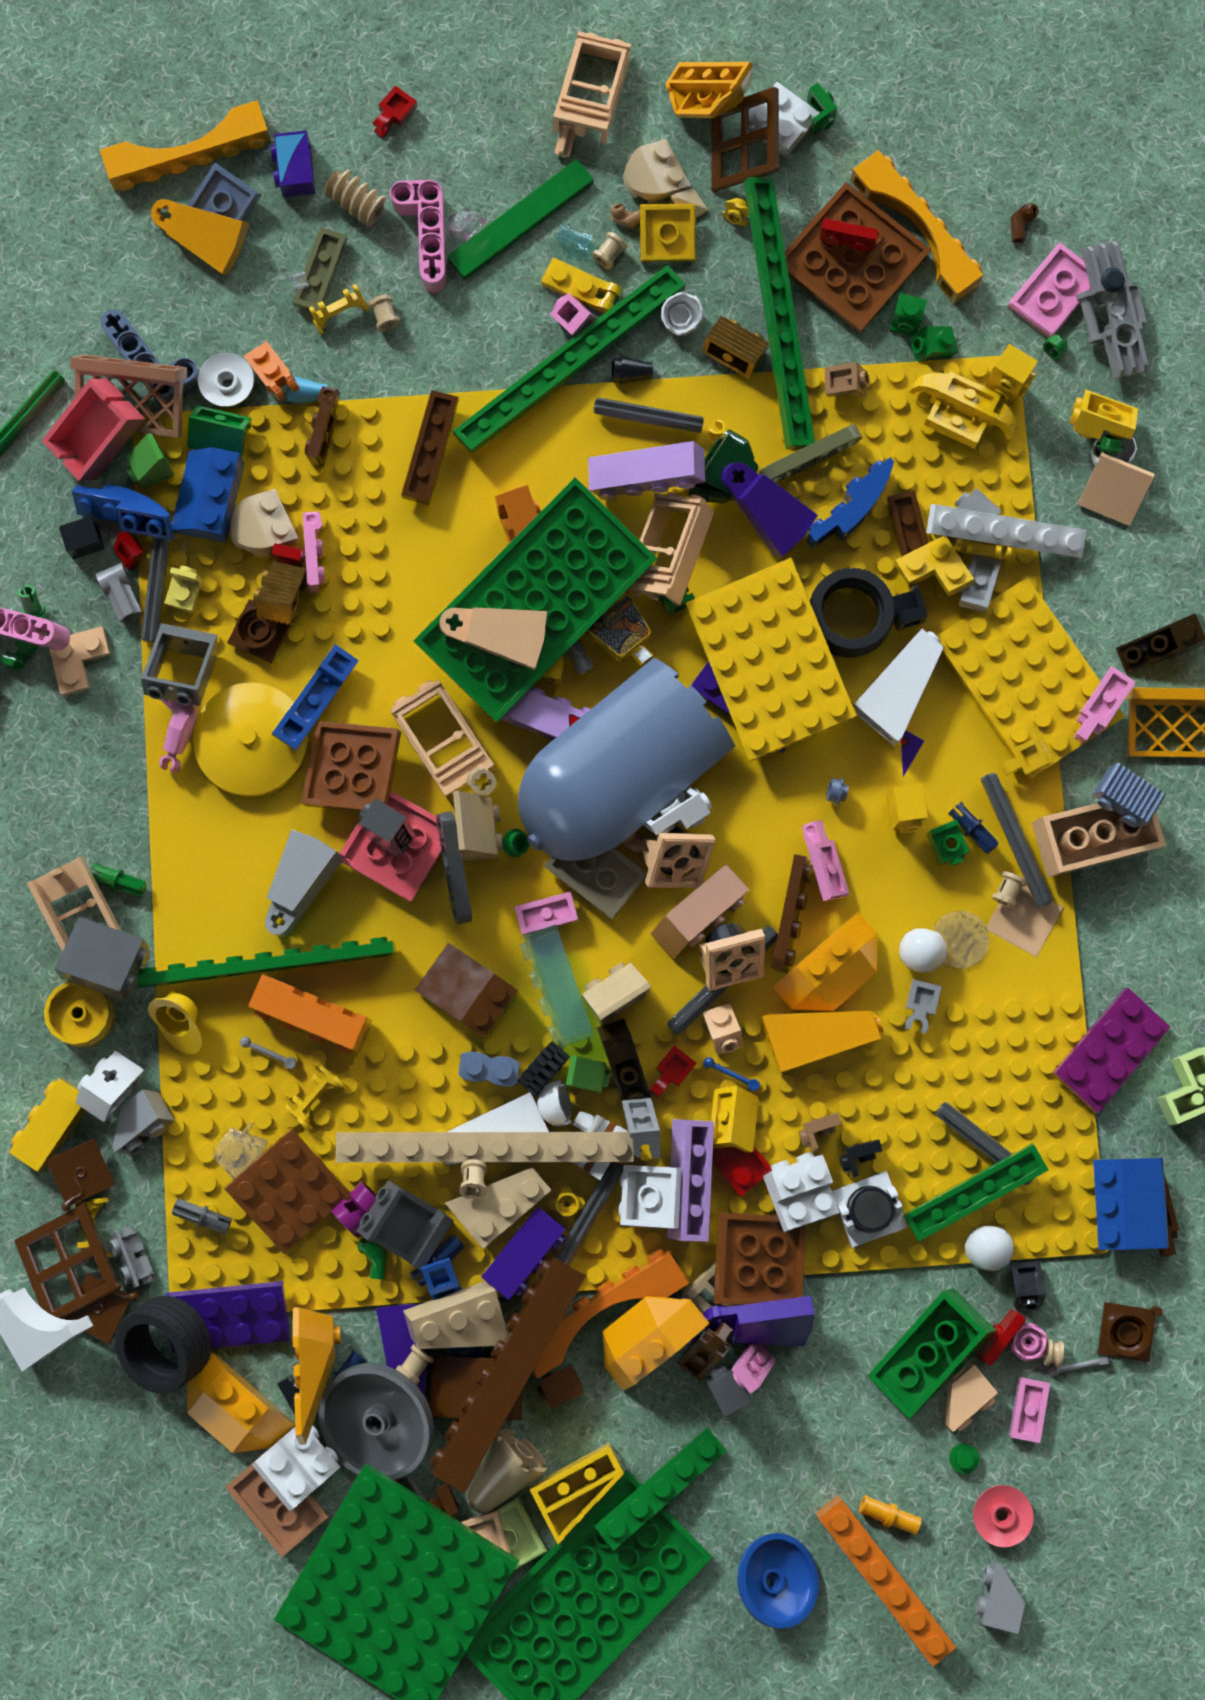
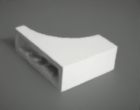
M25 1288L14 1293L11 1289H8L0 1294V1334L22 1372L43 1361L93 1326L88 1315L78 1320H63L50 1315L36 1304Z

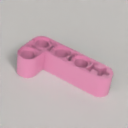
M434 180L398 181L390 188L393 209L400 215H418L419 264L422 284L425 290L429 292H440L446 286L447 281L445 213L442 188ZM431 194L437 196L431 201L425 199L426 196ZM403 195L409 197L408 200L403 202L397 200ZM432 220L438 222L433 227L425 225L428 221ZM429 247L439 248L435 253L426 252ZM430 266L436 269V275L433 279H431Z
M0 607V636L55 651L63 650L68 646L70 632L66 627L47 619Z

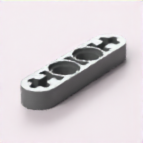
M452 811L438 813L436 815V823L453 918L456 925L472 922V912L462 855L459 851L455 817Z

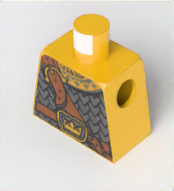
M629 594L608 609L586 631V635L619 663L632 656L642 667L654 657L645 646L651 639L652 632Z

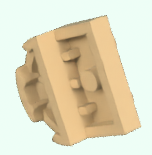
M667 139L637 148L628 160L623 173V181L629 193L635 198L640 196L648 200V204H661L664 198L688 190L691 186Z
M275 489L243 499L235 508L230 519L229 534L233 543L240 550L243 548L254 553V556L269 555L270 551L273 550L274 543L287 546L296 543L298 539Z

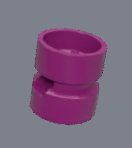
M361 1181L350 1192V1199H343L332 1210V1213L354 1236L359 1238L361 1235L357 1232V1229L359 1228L360 1220L371 1209L376 1201L377 1194Z

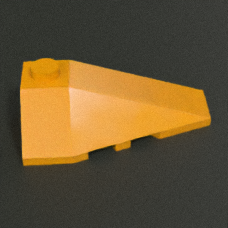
M293 1308V1347H295L296 1358L299 1359V1364H295L293 1368L296 1388H300V1393H295L294 1397L295 1435L300 1445H306L337 1355V1345L342 1343L341 1326H336L333 1316L303 1308Z

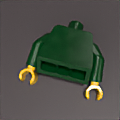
M717 420L716 427L721 431L715 432L709 428L710 438L715 442L704 458L705 483L695 484V487L677 490L672 488L673 492L682 497L688 494L689 497L690 495H697L710 503H726L735 500L729 490L724 487L721 475L723 469L728 464L737 462L744 463L757 472L758 464L754 461L755 456L749 441L731 429L726 430L725 423L722 420ZM732 472L734 475L733 483H741L739 478L741 472Z

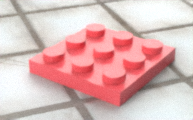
M391 791L388 806L407 817L416 835L401 859L373 843L359 824L362 820L360 818L340 854L345 856L341 863L413 903L442 853L436 816Z

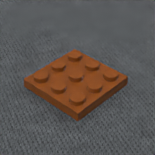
M317 721L301 804L307 807L361 812L368 802L372 804L375 798L388 805L401 731L397 728Z
M290 1128L224 1187L225 1191L284 1254L323 1220L343 1199L350 1195V1191L293 1128Z
M718 1212L714 1303L746 1305L802 1297L806 1225L784 1232L778 1215Z

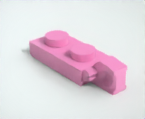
M304 512L303 527L308 592L319 593V584L325 583L324 567L318 566L317 556H323L322 539H316V537L323 528L320 512Z
M1111 666L1080 711V716L1076 721L1082 725L1073 738L1083 744L1092 732L1099 735L1106 728L1136 682Z
M822 820L802 826L804 840L806 841L810 861L815 871L823 901L849 896L834 840L829 841Z

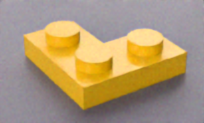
M942 536L895 560V566L909 587L935 575L949 597L974 584L973 576L947 536Z

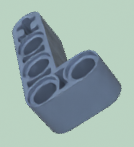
M111 309L102 315L101 326L124 360L160 364L122 312ZM117 324L120 326L123 333L119 335L113 325ZM138 344L134 351H126L129 345ZM180 358L170 364L172 366L187 367V371H193L190 377L183 380L182 398L198 387L199 370L195 362L189 358ZM142 382V384L145 386V388H146V389L148 390V392L150 393L151 391H150V390L147 388V386ZM164 385L163 387H170V390L162 395L169 403L174 398V386ZM153 396L154 400H155L159 405H161L160 402L156 399V397Z

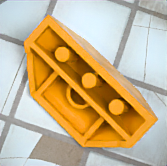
M679 62L665 84L669 92L674 114L678 118H714L736 108L744 99V94L751 85L753 65L751 62Z
M857 912L777 982L772 989L791 1010L833 1012L877 973L878 933Z
M646 1296L602 1331L604 1368L624 1391L638 1383L678 1352L702 1331L709 1322L691 1299L679 1300Z
M212 1351L207 1365L187 1383V1414L232 1453L271 1448L295 1426V1422Z

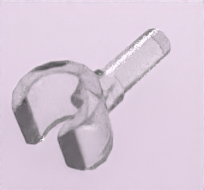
M304 270L294 274L290 271L285 272V277L291 280L295 291L310 287Z

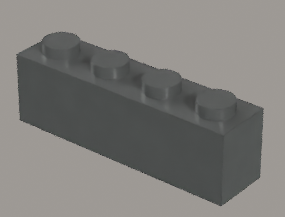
M375 798L372 804L368 802L359 815V818L362 819L359 824L369 839L401 859L416 836L407 817Z

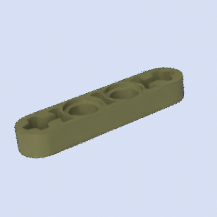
M855 424L850 425L763 468L759 475L764 474L773 482L778 483L852 447L861 441L863 437Z

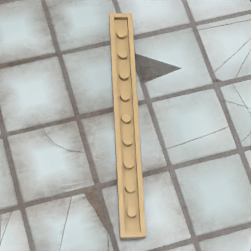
M336 1132V1162H465L471 1159L483 1162H634L633 1139L630 1138L629 1132Z

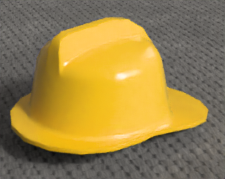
M175 989L166 997L156 998L149 1003L148 1012L150 1017L158 1025L172 1047L188 1055L196 1054L201 1050L203 1037L195 1023L198 1010L190 998Z

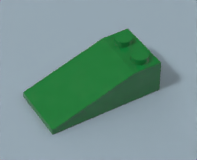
M954 1288L943 1290L867 1376L909 1419H912L985 1345L997 1330Z

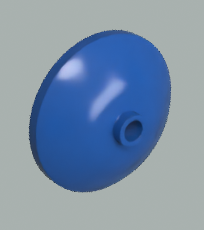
M782 1533L763 1535L754 1540L741 1557L737 1576L738 1589L745 1608L754 1619L767 1627L782 1629L801 1623L810 1614L817 1600L819 1578L813 1557L800 1541ZM767 1577H768L769 1580H770V1585H769V1587H768L767 1584H766V1578H767Z

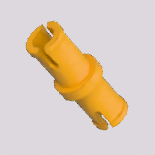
M864 1495L860 1502L858 1513L881 1521L885 1527L890 1528L893 1526L912 1535H916L920 1528L921 1517L898 1509L896 1504L889 1503L888 1505L867 1495Z

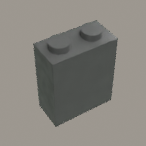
M79 917L54 970L62 980L126 1001L129 993H133L137 986L138 972L141 966L144 967L147 964L150 951L143 938Z

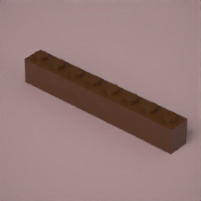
M551 1257L549 1261L544 1260L536 1273L539 1279L534 1288L529 1286L521 1299L524 1306L519 1315L514 1313L506 1326V1329L509 1330L504 1341L499 1339L491 1352V1356L494 1357L489 1368L484 1366L475 1381V1383L479 1384L473 1395L468 1394L460 1407L463 1414L458 1423L453 1421L445 1434V1438L448 1439L442 1450L438 1448L429 1462V1465L432 1466L430 1472L433 1476L462 1493H465L586 1275L555 1257Z

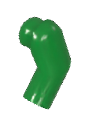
M362 1238L358 1243V1251L361 1254L364 1253L371 1261L369 1278L384 1280L387 1261L386 1250L380 1245Z

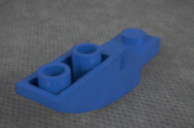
M891 457L885 462L879 460L868 469L869 474L862 479L858 476L846 485L847 490L843 498L847 504L841 502L830 512L832 515L825 521L820 518L808 529L810 532L807 535L806 541L812 549L834 533L843 541L866 519L881 497L894 463Z
M108 483L102 490L77 485L72 490L78 515L120 523L121 531L171 541L174 538L169 513L145 495Z

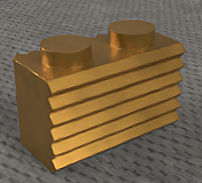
M721 315L707 334L701 351L703 354H707L708 357L711 356L712 359H716L717 362H721L722 365H726L727 368L730 367L731 370H735L736 373H740L741 376H745L748 379L764 358L769 342L764 340L762 335L752 333L741 327L736 320L727 319Z
M272 561L270 569H265L261 579L262 588H257L253 597V605L257 606V617L259 619L264 618L265 620L279 621L281 624L284 622L287 625L290 624L306 586L305 568Z

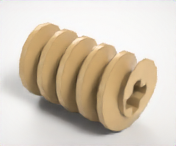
M339 170L334 172L325 185L324 195L332 198L334 203L340 204L343 210H349L350 215L358 217L359 222L366 223L367 227H371L381 215L386 197L382 195L376 200L378 191L373 189L367 193L369 184L366 182L358 187L360 177L355 176L350 181L352 175L350 170H346L343 174Z

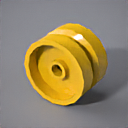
M65 982L55 988L47 998L44 1008L45 1024L51 1034L68 1045L80 1048L95 1046L103 1041L113 1029L116 1018L114 1004L108 995L71 982ZM79 1009L83 1010L82 1017L76 1019L78 1017L76 1012Z

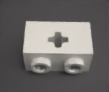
M114 1051L108 1059L103 1057L98 1062L91 1076L85 1075L77 1086L79 1093L75 1103L105 1122L137 1088L144 1069L117 1051Z

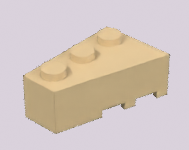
M532 1167L486 1186L485 1196L480 1199H466L461 1196L445 1204L484 1249L552 1189Z
M486 1281L403 1310L411 1339L418 1349L495 1346L499 1339L504 1341L508 1334L496 1290Z

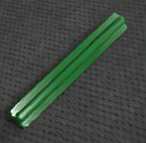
M55 370L51 371L0 429V456L64 384L65 379L60 373Z

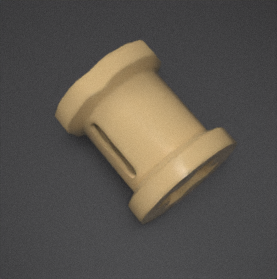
M608 232L605 235L606 240L598 250H594L591 255L599 265L607 270L613 267V262L617 256L627 249L625 241L613 232Z
M387 294L377 296L368 303L370 310L374 311L377 319L376 327L380 332L396 328L401 323L400 318L395 315L391 305L393 302L392 297Z
M475 767L467 775V784L476 794L488 795L495 789L496 778L486 768ZM481 774L488 779L487 783L482 784V788L475 783V779H480Z
M1004 871L1001 875L1003 877L997 893L993 894L992 899L1001 905L1015 909L1017 905L1015 901L1021 888L1026 886L1027 881L1016 874Z
M477 1159L463 1162L461 1165L463 1183H461L460 1194L466 1199L476 1200L484 1197L486 1192L484 1176L487 1174V1165Z
M413 1344L411 1346L412 1352L402 1366H397L396 1370L407 1376L417 1385L420 1382L419 1376L428 1363H433L435 1359L426 1351L418 1349Z

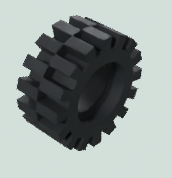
M551 1041L517 1081L536 1096L562 1068L570 1056Z

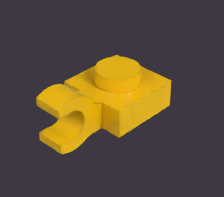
M1038 736L1014 748L1017 757L1001 764L1005 775L1011 772L1015 773L1021 769L1027 775L1053 763L1054 760L1043 736Z

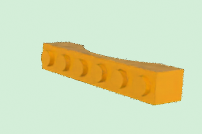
M256 100L231 108L226 117L212 131L200 139L185 145L171 148H149L125 141L99 150L114 191L118 189L124 191L144 181L155 182L166 174L183 173L187 168L195 165H209L217 158L224 156L227 158L234 157L240 151L249 148L260 149L266 143L271 142L259 102Z
M878 150L853 168L850 181L863 196L871 202L896 210L908 218L922 233L933 254L936 267V284L953 304L980 284L984 274L979 263L968 257L962 243L956 238L953 239L947 232L945 223L931 213L926 200L916 195L912 190L910 181L906 177L900 176L895 170L893 161L888 156H884Z

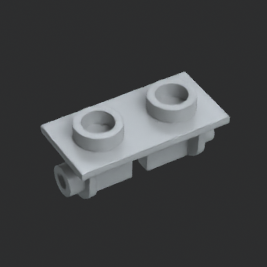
M129 1226L121 1230L123 1234L121 1236L118 1230L112 1233V1240L109 1241V1245L114 1257L119 1256L122 1268H120V1274L124 1284H129L132 1290L139 1286L138 1280L141 1281L142 1285L153 1281L152 1275L154 1272L147 1255L139 1258L135 1257L134 1253L144 1250L138 1230H134L133 1226Z

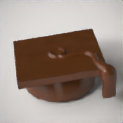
M249 599L243 612L238 617L236 626L227 643L272 664L291 624L296 623L298 617L294 614L288 625L285 622L281 624L279 621L259 619L257 617V606H254L253 601Z
M94 1138L46 1160L64 1200V1203L61 1204L64 1212H69L71 1205L115 1185Z
M87 1273L81 1285L83 1294L103 1285L104 1282ZM118 1290L66 1317L64 1320H78L88 1315L93 1326L85 1332L110 1344L130 1302L139 1301L141 1294L137 1291L128 1294Z
M1104 1302L1097 1354L1149 1362L1155 1316H1162V1308L1158 1305H1153L1151 1309Z

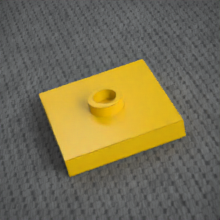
M640 204L641 262L696 261L695 204Z

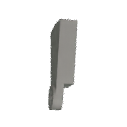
M291 829L267 895V899L272 901L265 919L267 930L278 937L290 935L294 931L297 922L345 856L315 837ZM278 918L285 920L283 926L276 923Z

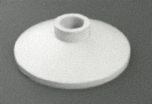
M219 353L210 357L202 365L198 376V386L204 398L211 404L219 407H233L242 403L250 395L254 386V374L249 363L241 356L234 353ZM230 379L233 381L231 386H223L225 380Z

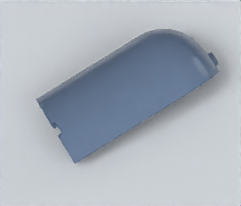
M656 658L651 659L534 757L526 769L520 784L518 809L521 821L529 835L527 840L536 851L542 850L560 860L574 861L592 858L615 848L735 747L730 734L720 718L715 717L713 719L704 708L703 704L706 703V700L692 685L686 688L678 681L679 675L675 670Z

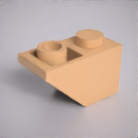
M972 1363L966 1365L948 1381L945 1425L952 1432L956 1429L959 1431L965 1429L973 1421L971 1416L979 1409L981 1412L987 1410L995 1402L993 1397L998 1394L980 1370Z

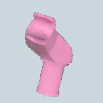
M159 699L173 713L163 750L168 751V755L161 757L159 765L162 769L167 770L169 762L172 761L170 771L177 773L181 769V762L176 758V755L182 754L197 720L198 710L195 705H182L176 701Z

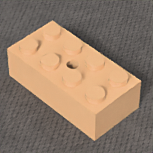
M1096 803L1044 816L1032 822L1047 878L1154 851L1166 846L1157 813L1155 812L1149 824L1135 828L1124 823L1121 819L1123 816L1116 811H1107Z

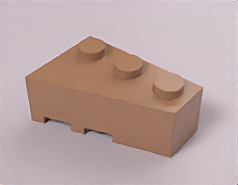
M725 864L665 915L650 934L672 959H675L689 945L693 948L705 938L703 933L709 927L712 930L717 928L726 919L723 915L728 910L734 913L746 902L743 897L749 889Z

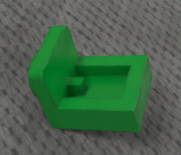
M817 82L809 88L807 102L819 112L812 119L810 131L813 134L819 130L826 131L835 123L838 108L834 103L832 94L827 89H823Z
M926 326L910 337L915 361L922 362L929 357H951L958 353L952 326Z

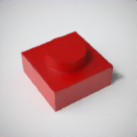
M124 531L118 534L112 549L129 571L138 566L143 554L142 547L139 541L135 538L133 539L129 532Z
M274 543L272 556L276 562L303 567L305 555L302 549Z

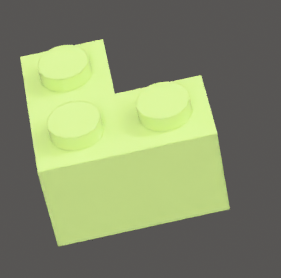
M1205 1047L1197 1048L1171 1059L1183 1087L1157 1098L1168 1125L1179 1124L1205 1113Z

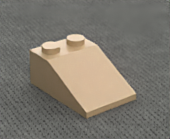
M454 791L458 844L464 862L498 859V851L503 850L502 833L496 834L495 822H500L499 805H493L491 797Z
M621 962L608 971L611 975L603 981L596 978L584 986L586 992L582 994V997L600 1025H603L650 994V984L632 963L625 966Z

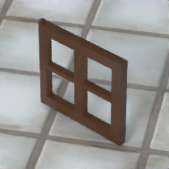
M774 86L746 96L736 108L712 118V192L744 183L748 177L760 178L780 170L779 89ZM767 103V127L749 132V109ZM741 112V135L723 141V118ZM767 139V163L749 169V145ZM741 148V172L723 177V154Z
M82 1204L14 1240L39 1306L54 1317L64 1319L121 1288V1284L117 1281L87 1204ZM80 1221L89 1247L68 1256L59 1231ZM51 1236L61 1261L40 1272L31 1246ZM94 1258L104 1284L83 1294L74 1268ZM66 1273L76 1299L55 1309L45 1283Z

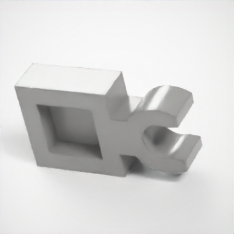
M914 979L911 981L905 1008L913 1010V1013L905 1022L906 1030H910L912 1022L918 1020L922 1025L920 1033L925 1034L927 1032L929 1024L926 1014L935 1015L942 986Z

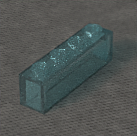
M556 924L523 935L525 943L520 944L525 961L530 959L532 961L534 970L530 971L529 974L534 988L540 987L544 998L538 1000L544 1016L550 1014L553 1025L549 1026L548 1029L554 1043L559 1042L561 1048L594 1037Z

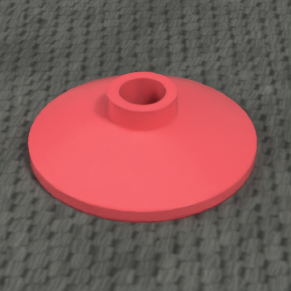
M997 1485L985 1490L978 1497L973 1510V1520L978 1533L988 1543L998 1547H1011L1019 1544L1028 1536L1033 1525L1034 1514L1030 1501L1020 1490L1008 1485ZM1000 1509H1005L1007 1512V1516L1003 1520H999L996 1517V1513Z

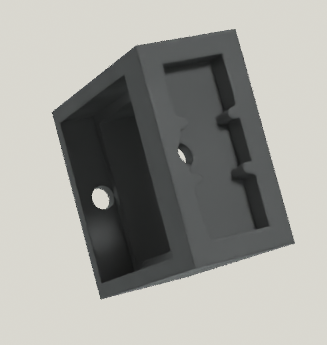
M161 623L141 677L144 695L154 699L176 701L182 705L200 706L219 653L217 635ZM167 650L204 658L195 686L158 678Z

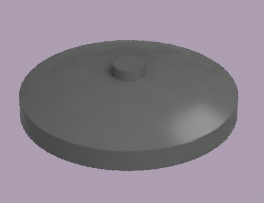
M358 1364L341 1372L323 1393L319 1407V1422L327 1446L337 1454L338 1460L352 1472L359 1474L363 1466L368 1463L395 1480L411 1473L427 1456L434 1435L432 1413L420 1389L401 1372L381 1364Z

